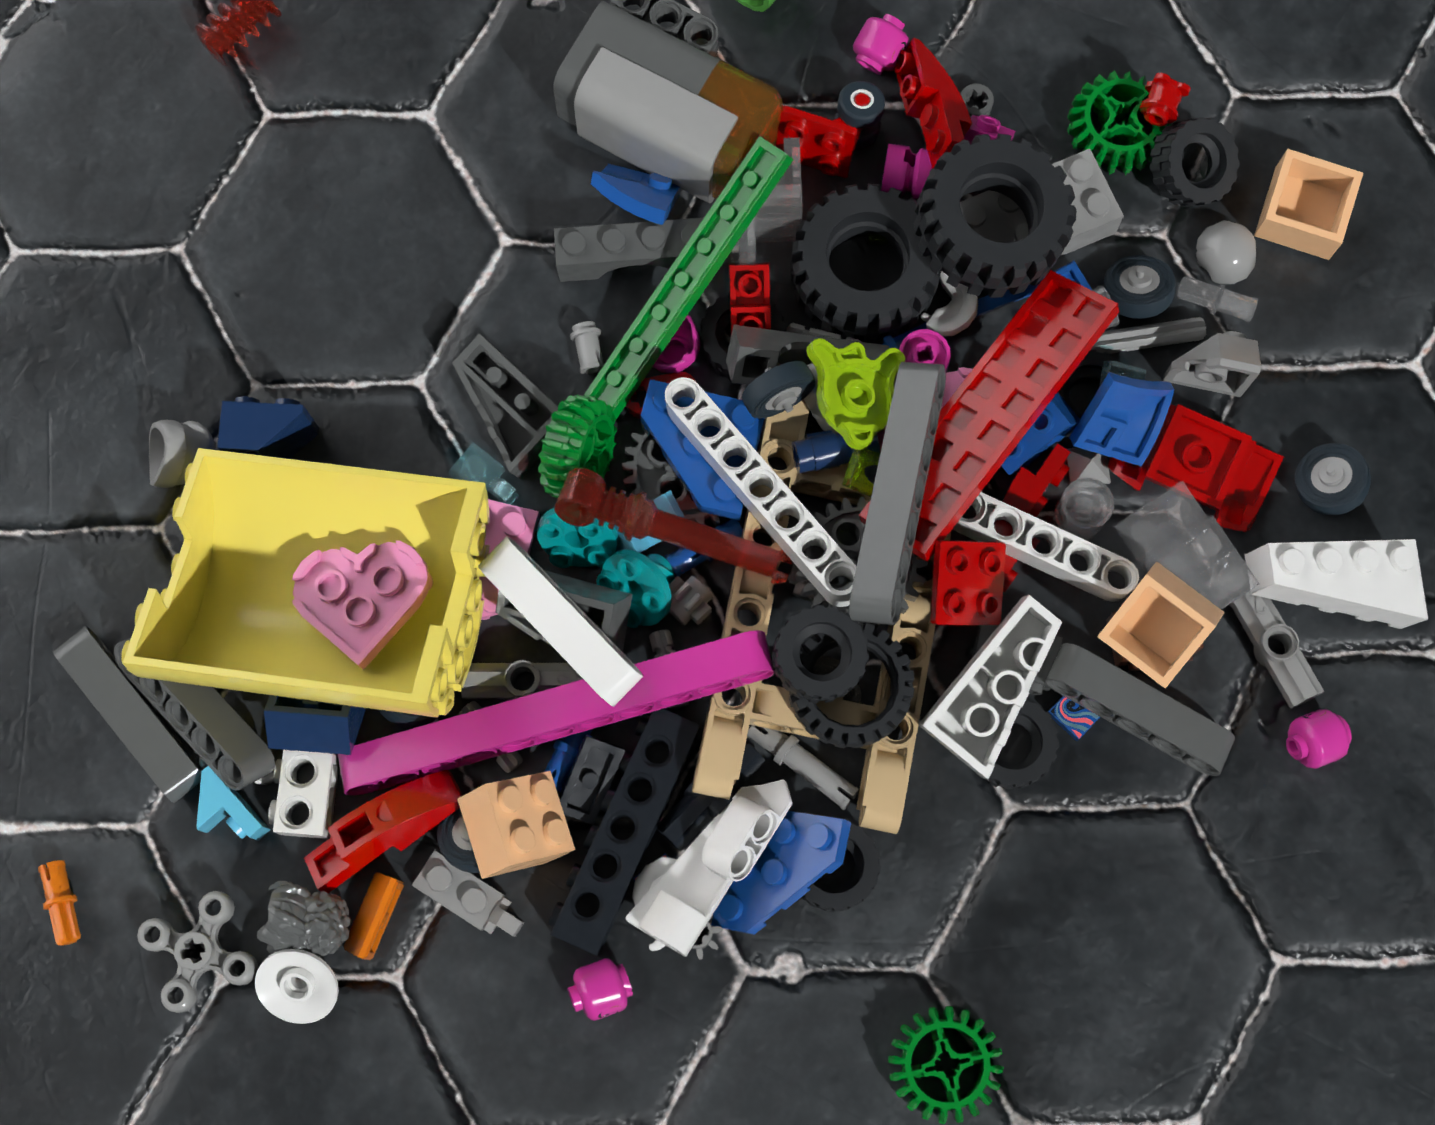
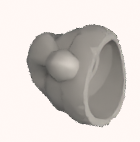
M166 419L152 423L149 434L150 485L158 488H171L176 485L185 484L186 468L189 463H193L198 448L215 450V442L210 431L202 424L194 421L179 423L175 420Z

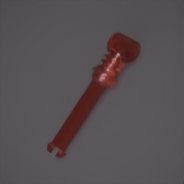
M575 468L569 471L555 504V512L559 518L568 524L587 526L594 523L595 519H598L599 526L603 527L605 522L609 523L608 529L611 530L618 526V532L623 533L625 539L630 542L633 537L641 540L650 536L772 578V584L787 581L789 574L775 570L778 560L792 564V560L782 548L779 551L660 510L653 500L646 498L648 494L646 492L636 495L631 493L628 498L625 497L626 491L624 490L617 494L615 493L616 488L611 486L610 491L606 490L607 485L603 478L589 469Z

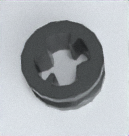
M980 83L966 86L962 90L961 96L968 109L970 118L972 115L978 117L980 115L989 116L994 103V96L991 90ZM971 97L975 101L983 100L981 109L976 105L968 106Z

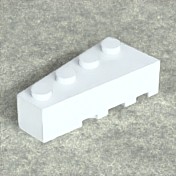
M1416 539L1268 543L1245 554L1251 595L1295 605L1306 604L1319 607L1320 611L1329 613L1341 612L1354 615L1355 619L1368 622L1380 621L1388 623L1390 627L1399 629L1428 620Z
M1032 596L1022 597L918 725L979 776L989 780L995 767L994 764L1002 747L1005 746L1014 721L1028 697L1030 687L1037 672L1040 671L1062 621Z

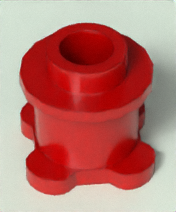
M1156 73L1153 81H1148L1145 86L1149 95L1147 99L1142 101L1139 107L1146 121L1153 125L1165 126L1167 123H1173L1179 115L1176 109L1182 96H1188L1191 88L1188 84L1178 82L1165 73Z

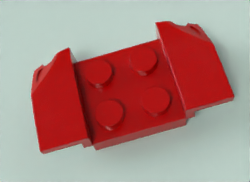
M1170 404L1161 431L1143 465L1138 466L1110 457L1108 468L1135 491L1141 490L1146 479L1215 510L1216 512L1210 525L1247 532L1251 529L1284 456L1256 445L1257 442L1251 440L1252 436L1180 404L1177 406Z

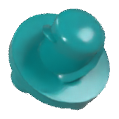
M587 496L582 502L576 501L575 503H567L566 505L550 509L540 519L537 529L539 544L549 555V561L559 568H567L569 566L603 567L604 562L615 553L618 544L617 530L613 523L603 515L601 504L594 498Z
M620 550L604 562L601 574L597 576L596 583L597 585L632 594L627 626L637 628L639 625H654L669 613L672 603L669 584L674 580L675 576L671 564L659 554L645 556L633 550Z

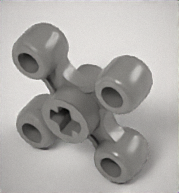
M208 892L202 897L198 906L199 921L195 928L189 932L179 933L173 929L169 922L159 918L146 920L138 929V942L144 949L153 952L168 951L174 955L177 961L176 975L164 985L161 991V1002L171 1012H185L194 1006L198 996L196 989L198 979L207 971L217 970L223 974L228 982L234 985L248 984L256 976L258 963L254 956L242 951L227 952L222 949L218 941L220 928L231 919L235 909L234 901L224 892ZM216 901H219L221 903V910L217 915H214L212 913V906ZM158 928L160 930V938L154 942L152 940V932ZM194 944L205 946V952L200 953L202 960L191 957V951L196 950ZM243 961L245 971L242 975L238 976L235 967L238 962ZM181 988L184 996L182 1001L178 1003L175 1000V992Z

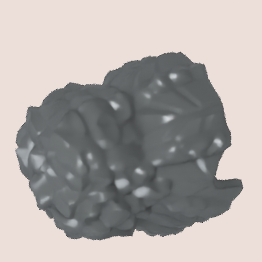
M277 881L268 888L267 891L272 892L268 906V921L266 925L257 931V938L261 942L268 944L267 951L270 954L284 949H300L320 957H325L328 953L334 954L341 944L349 938L347 927L350 925L351 919L345 899H341L336 894H328L325 891L311 894L306 888L293 884L291 881Z

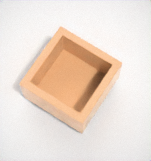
M1287 149L1275 167L1254 236L1329 260L1343 243L1363 172Z
M1156 561L1097 637L1162 687L1166 688L1217 626L1225 612Z
M551 771L487 783L457 799L482 879L545 864L575 850Z

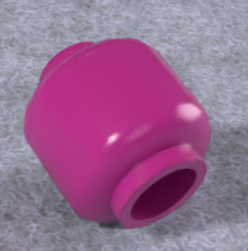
M885 14L883 19L879 17L868 18L853 44V50L857 54L856 62L878 75H881L883 71H893L901 51H906L910 43L908 36L903 31L905 24L890 14Z
M1319 709L1298 717L1290 723L1286 740L1287 750L1295 760H1298L1304 766L1320 768L1340 760L1347 754L1352 739L1351 730L1342 716L1328 709Z
M608 958L576 969L573 975L574 986L567 988L575 1012L583 1010L585 1015L593 1021L623 1011L627 1007V997L633 996L631 984L623 964L616 965Z

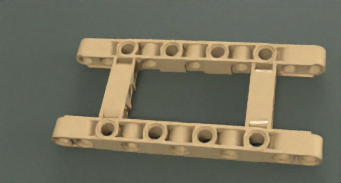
M802 400L793 406L794 409L791 412L787 413L784 411L765 418L758 454L768 465V459L771 457H779L785 461L787 469L775 470L772 468V470L792 492L842 502L843 498H847L852 505H857L860 497H864L867 505L871 500L874 484L867 479L864 470L867 466L878 465L879 462L865 465L861 461L860 466L856 467L845 464L815 472L813 470L798 473L793 459L792 441L804 439L810 409L805 401ZM758 485L752 489L751 494L759 498L766 497L772 492V489L765 485ZM748 509L746 510L721 639L756 630L765 632V636H767L774 599L772 589L783 550ZM784 515L780 517L777 524L787 528L789 516ZM951 531L944 540L950 541ZM758 532L767 534L772 540V546L767 548L758 546L753 540V534ZM934 554L926 561L928 562L926 570L929 574V581H925L922 587H913L919 593L918 598L915 602L905 599L909 609L905 614L900 613L897 623L895 625L888 624L887 633L890 634L889 638L893 642L897 640L899 643H908L916 652V658L910 660L911 663L909 665L910 671L913 670L914 695L907 714L899 724L902 730L901 740H893L886 736L871 745L860 747L867 750L856 810H860L859 826L893 834L898 833L902 821L936 625L930 622ZM916 557V559L925 561L924 559H922V558H920V557ZM741 610L752 611L757 617V624L754 626L743 625L737 617V612ZM881 663L873 706L843 700V697H838L832 702L818 701L816 703L817 707L828 718L844 725H861L875 719L885 709L891 695L890 677L884 663ZM761 680L734 688L742 696V704L738 706L727 705L723 701L722 692L710 695L692 792L730 799L733 785L736 780H739L749 725L819 739L816 735L809 734L805 730L804 724L802 722L799 723L795 717V710L789 702V691L783 687L764 684Z

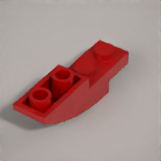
M912 38L906 51H901L894 71L897 75L906 115L920 119L926 149L932 169H934L937 160L945 152H951L955 144L965 140L964 136L972 126V121L960 92L944 67L919 39Z
M1057 443L1036 475L1021 467L1002 502L1037 517L1049 500L1043 494L1050 483L1058 487L1069 471L1070 467L1064 463L1071 452ZM996 520L994 522V529L998 534L1005 537L1013 535V528L1009 522L1005 520ZM1036 537L1032 538L1031 541L1034 549L1040 542ZM1006 554L1003 583L1004 593L1018 574V572L1012 569L1017 559Z
M443 770L398 786L366 802L329 826L327 829L331 838L304 857L317 889L330 893L393 846L400 851L404 850L458 810L460 806L457 799L463 795L452 773L449 770Z

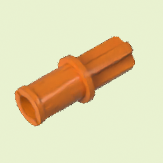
M64 860L48 862L47 868L44 864L38 867L46 902L43 903V909L49 910L55 941L59 946L73 944L81 937L74 908L77 896L71 893Z

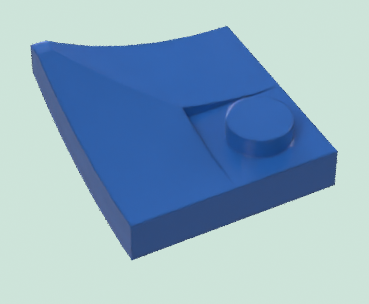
M609 163L601 172L593 171L591 185L602 195L622 209L656 224L663 225L680 197V187L672 184V179L658 173L647 174Z
M1109 372L1069 437L1073 446L1142 466L1161 431L1175 389L1167 381L1139 380Z

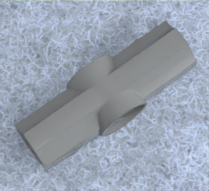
M1249 589L1229 602L1254 645L1256 660L1268 669L1290 709L1298 707L1324 692L1299 648L1297 633L1293 628L1284 623L1271 599L1251 595ZM1268 639L1279 640L1285 648V654L1279 655L1272 652L1268 646Z
M518 660L513 663H471L461 694L463 700H513L582 680L583 678L569 663H532L526 660ZM523 672L532 673L535 680L531 688L524 691L514 688V680L517 675Z

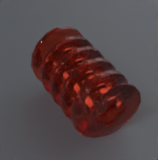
M229 0L231 6L220 3L217 7L220 17L214 13H209L206 16L209 27L202 23H198L195 26L201 43L218 62L227 67L222 56L224 53L234 58L238 57L234 48L235 43L247 48L249 44L245 34L249 33L258 38L260 36L256 27L258 22L269 28L271 26L267 17L269 12L278 18L282 16L272 0Z

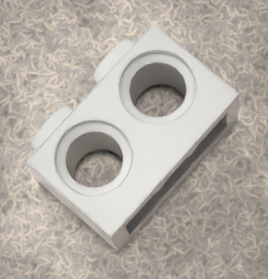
M283 750L282 759H277L274 768V782L279 784L277 800L271 801L268 815L269 824L273 825V832L285 836L330 839L331 835L327 828L332 825L339 773L337 755ZM312 763L315 769L313 778L305 784H299L297 781L298 769L303 764ZM300 804H306L309 808L308 819L301 825H294L291 819L293 809Z

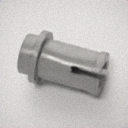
M593 321L575 324L572 326L573 333L570 334V339L575 341L580 373L592 374L600 372L604 366L598 339L601 335V330L596 328Z

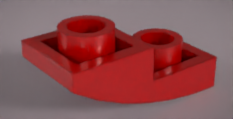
M769 262L729 263L731 335L734 325L771 330Z

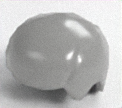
M1223 220L1205 228L1198 237L1196 245L1197 262L1199 266L1207 270L1213 282L1235 284L1246 279L1255 267L1256 240L1252 233L1242 224Z

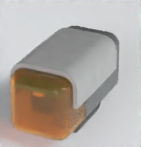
M611 0L610 3L601 1L563 60L553 84L557 116L577 127L578 136L649 174L658 173L672 179V184L679 186L681 190L709 204L718 198L759 136L775 146L783 101L779 91L772 85L717 58L718 27L715 22L674 0ZM629 5H639L641 8L629 10L626 7ZM668 21L675 24L667 28L659 25L662 22ZM696 39H705L709 42L704 45L695 44L693 41Z

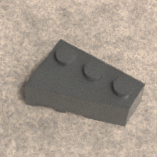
M479 333L452 363L474 406L478 409L492 440L496 443L509 473L521 479L540 458L539 453L542 451L543 446L541 440L545 438L546 434L545 426L550 424L551 414L558 410V406Z
M544 570L623 652L632 594ZM498 591L495 613L534 639H542L551 645L515 606Z

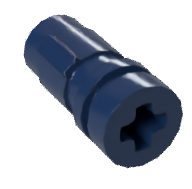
M828 430L807 434V439L792 441V453L798 473L813 470L816 472L837 468L845 464L856 467L860 466L861 461L865 465L877 463L880 458V445L878 435L876 434L872 443L866 449L855 450L846 444L842 435Z

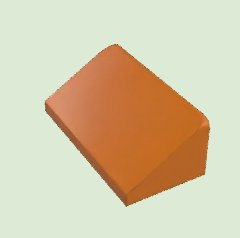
M379 872L374 874L349 932V938L344 944L345 951L365 960L373 959L404 887L403 882Z

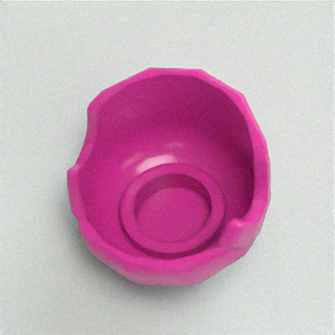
M687 315L652 366L659 372L679 373L697 359L701 340L697 327L689 315Z

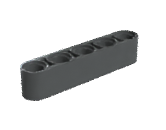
M84 626L53 651L54 656L171 802L176 803L201 782L203 768L199 765L198 761L155 707L120 670L115 657L88 626Z
M131 637L115 645L114 657L120 670L230 789L240 790L274 770L275 761L271 750L213 687L137 677L127 670L121 660L123 646Z
M1063 643L1045 680L1046 685L1052 690L1194 770L1210 776H1219L1235 740L1232 732L1090 651L1074 644Z

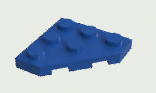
M650 379L641 412V423L661 448L663 456L678 479L681 478L691 493L692 500L700 512L740 521L744 504L670 419L665 401V390L669 383ZM705 392L757 451L765 418H754L748 412L743 400ZM687 396L681 397L674 404L679 407H687L694 402V399ZM706 426L700 431V434L705 437H713L718 434L720 429L715 426ZM734 455L729 457L725 463L731 467H739L745 463L746 459L742 456Z
M788 811L751 872L743 880L732 882L713 913L711 926H719L722 929L753 935L767 925L766 920L781 908L786 910L811 890L810 885L825 873L831 874L843 864L851 822L840 818Z

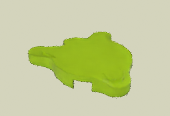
M814 339L807 346L806 352L817 372L816 397L821 415L835 431L842 435L849 447L855 450L866 449L872 443L874 436L887 425L894 392L895 376L898 373L901 362H905V356L897 348H889L876 360H870L866 357L864 346L859 342H854L838 349L825 339Z

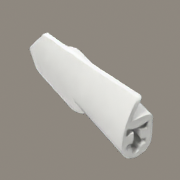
M784 779L762 785L741 787L732 798L733 800L710 822L670 869L626 915L627 922L686 957L732 882L743 880L751 872L792 806L793 802Z

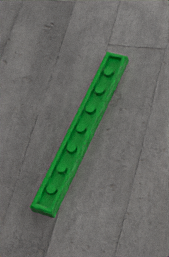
M759 136L584 395L597 397L598 400L605 401L606 404L611 406L615 418H618L794 160L793 158Z

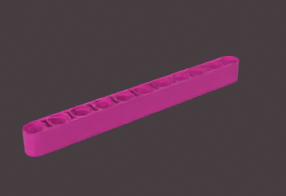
M758 630L748 631L634 664L641 671L643 677L614 707L602 699L582 679L354 745L351 755L337 754L344 793L349 796L371 793L436 772L455 769L767 679L774 674V668L765 632Z

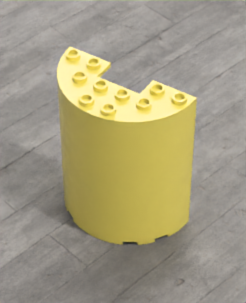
M198 448L193 463H189L186 468L185 486L182 495L176 498L173 505V519L177 522L183 534L184 542L180 553L175 554L171 564L172 576L168 588L163 589L161 594H159L157 589L148 588L144 603L139 604L136 609L135 628L131 639L125 642L121 654L122 664L127 670L141 678L438 718V715L449 713L454 706V691H462L471 666L485 601L481 600L482 581L479 580V576H486L478 568V565L489 555L490 545H485V525H488L490 522L486 484L484 482ZM395 540L402 541L413 547L426 562L429 574L433 578V585L418 610L363 670L304 619L292 602L294 600L293 588L295 585V581L292 580L293 574L301 561L316 550L324 552L330 549L340 550V547H344L358 554L373 543L381 545L386 542L396 543Z

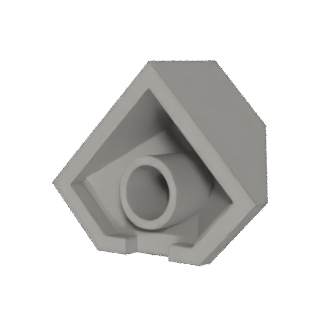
M1227 331L1223 334L1217 333L1174 360L1164 373L1163 381L1241 397L1260 374L1261 361L1258 341L1246 339V335L1235 331Z

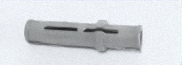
M754 726L749 728L747 737L753 739L774 755L773 760L779 765L786 764L839 805L842 810H845L851 802L839 790L853 800L860 790L858 787L853 786L798 744L799 739L794 735L789 737L781 731L758 727L766 733L765 735Z

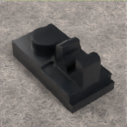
M588 734L584 736L559 794L564 815L592 825L595 824L603 800L624 755L625 748Z

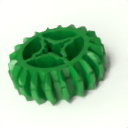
M1114 70L1109 74L1108 80L1099 74L1095 77L1093 85L1087 82L1082 87L1081 94L1075 95L1072 102L1073 108L1069 110L1067 117L1068 121L1071 122L1067 129L1068 135L1075 136L1072 142L1073 149L1084 148L1083 151L1091 149L1099 167H1101L1102 163L1108 165L1109 175L1115 172L1117 166H1120L1126 175L1130 173L1132 166L1141 171L1146 167L1147 161L1152 163L1150 155L1151 150L1154 149V142L1157 136L1163 133L1162 130L1172 125L1167 123L1165 126H1156L1147 121L1149 136L1142 130L1144 126L1137 117L1141 112L1139 107L1142 101L1147 99L1149 95L1145 89L1147 80L1145 76L1141 77L1138 82L1132 80L1131 71L1125 73L1123 79H1119ZM1092 110L1098 115L1097 120L1102 125V130L1099 134L1091 122L1090 112ZM1121 121L1123 123L1122 125L1117 124V122Z
M569 395L565 401L560 402L558 410L551 414L550 424L545 426L546 434L545 438L541 440L543 446L542 451L539 453L541 463L538 467V471L541 473L540 483L544 486L545 493L550 494L559 501L575 503L576 501L582 502L586 496H595L598 492V486H602L604 483L606 472L610 471L609 464L611 459L614 458L612 455L613 448L617 444L614 440L617 427L614 426L616 421L615 414L612 413L611 406L606 404L605 401L598 400L597 397L589 395Z
M945 1006L943 1019H939L938 1011L935 1007L928 1008L929 1022L925 1023L919 1013L912 1016L914 1023L918 1027L915 1031L906 1024L900 1026L901 1032L909 1038L906 1043L898 1039L892 1040L891 1045L902 1049L901 1057L888 1056V1063L901 1064V1071L890 1073L889 1078L891 1081L904 1080L905 1085L899 1087L895 1093L898 1097H903L911 1092L913 1097L906 1105L910 1111L916 1109L920 1103L924 1104L921 1118L928 1120L932 1115L933 1109H938V1123L945 1124L948 1110H952L954 1120L960 1123L963 1122L964 1118L961 1108L965 1106L972 1116L979 1115V1110L974 1103L977 1098L985 1105L991 1104V1098L983 1090L986 1086L993 1090H999L1000 1084L989 1080L990 1072L1003 1073V1066L991 1065L990 1058L999 1057L1002 1055V1050L1000 1048L987 1049L986 1044L992 1042L996 1036L993 1032H988L980 1037L978 1032L985 1023L982 1019L975 1020L971 1026L966 1025L970 1017L969 1011L962 1010L956 1021L953 1020L954 1010L952 1006ZM943 1028H951L961 1032L972 1042L976 1050L963 1053L955 1052L950 1047ZM931 1032L933 1039L931 1041L933 1049L931 1056L928 1060L911 1066L912 1054L917 1043L923 1036ZM942 1051L945 1052L947 1058L957 1060L966 1058L965 1061L956 1063L955 1069L950 1068L953 1073L949 1075V1078L946 1077L944 1071L925 1070L927 1067L935 1066V1061L940 1060L938 1056ZM979 1063V1071L975 1083L967 1093L960 1097L958 1090L960 1089V1073L965 1068ZM928 1076L937 1077L942 1084L943 1090L946 1092L948 1101L930 1098L921 1091L914 1079Z

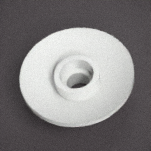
M284 949L274 952L261 963L255 976L256 993L263 1006L274 1016L287 1022L297 1024L316 1022L331 1012L338 998V981L331 967L317 955L305 950Z

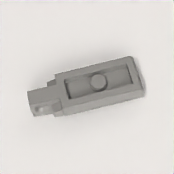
M435 850L412 884L413 887L481 931L485 930L489 934H492L496 926H498L508 934L516 937L524 922L507 912L512 902L504 898V894L473 874L453 867L442 854Z

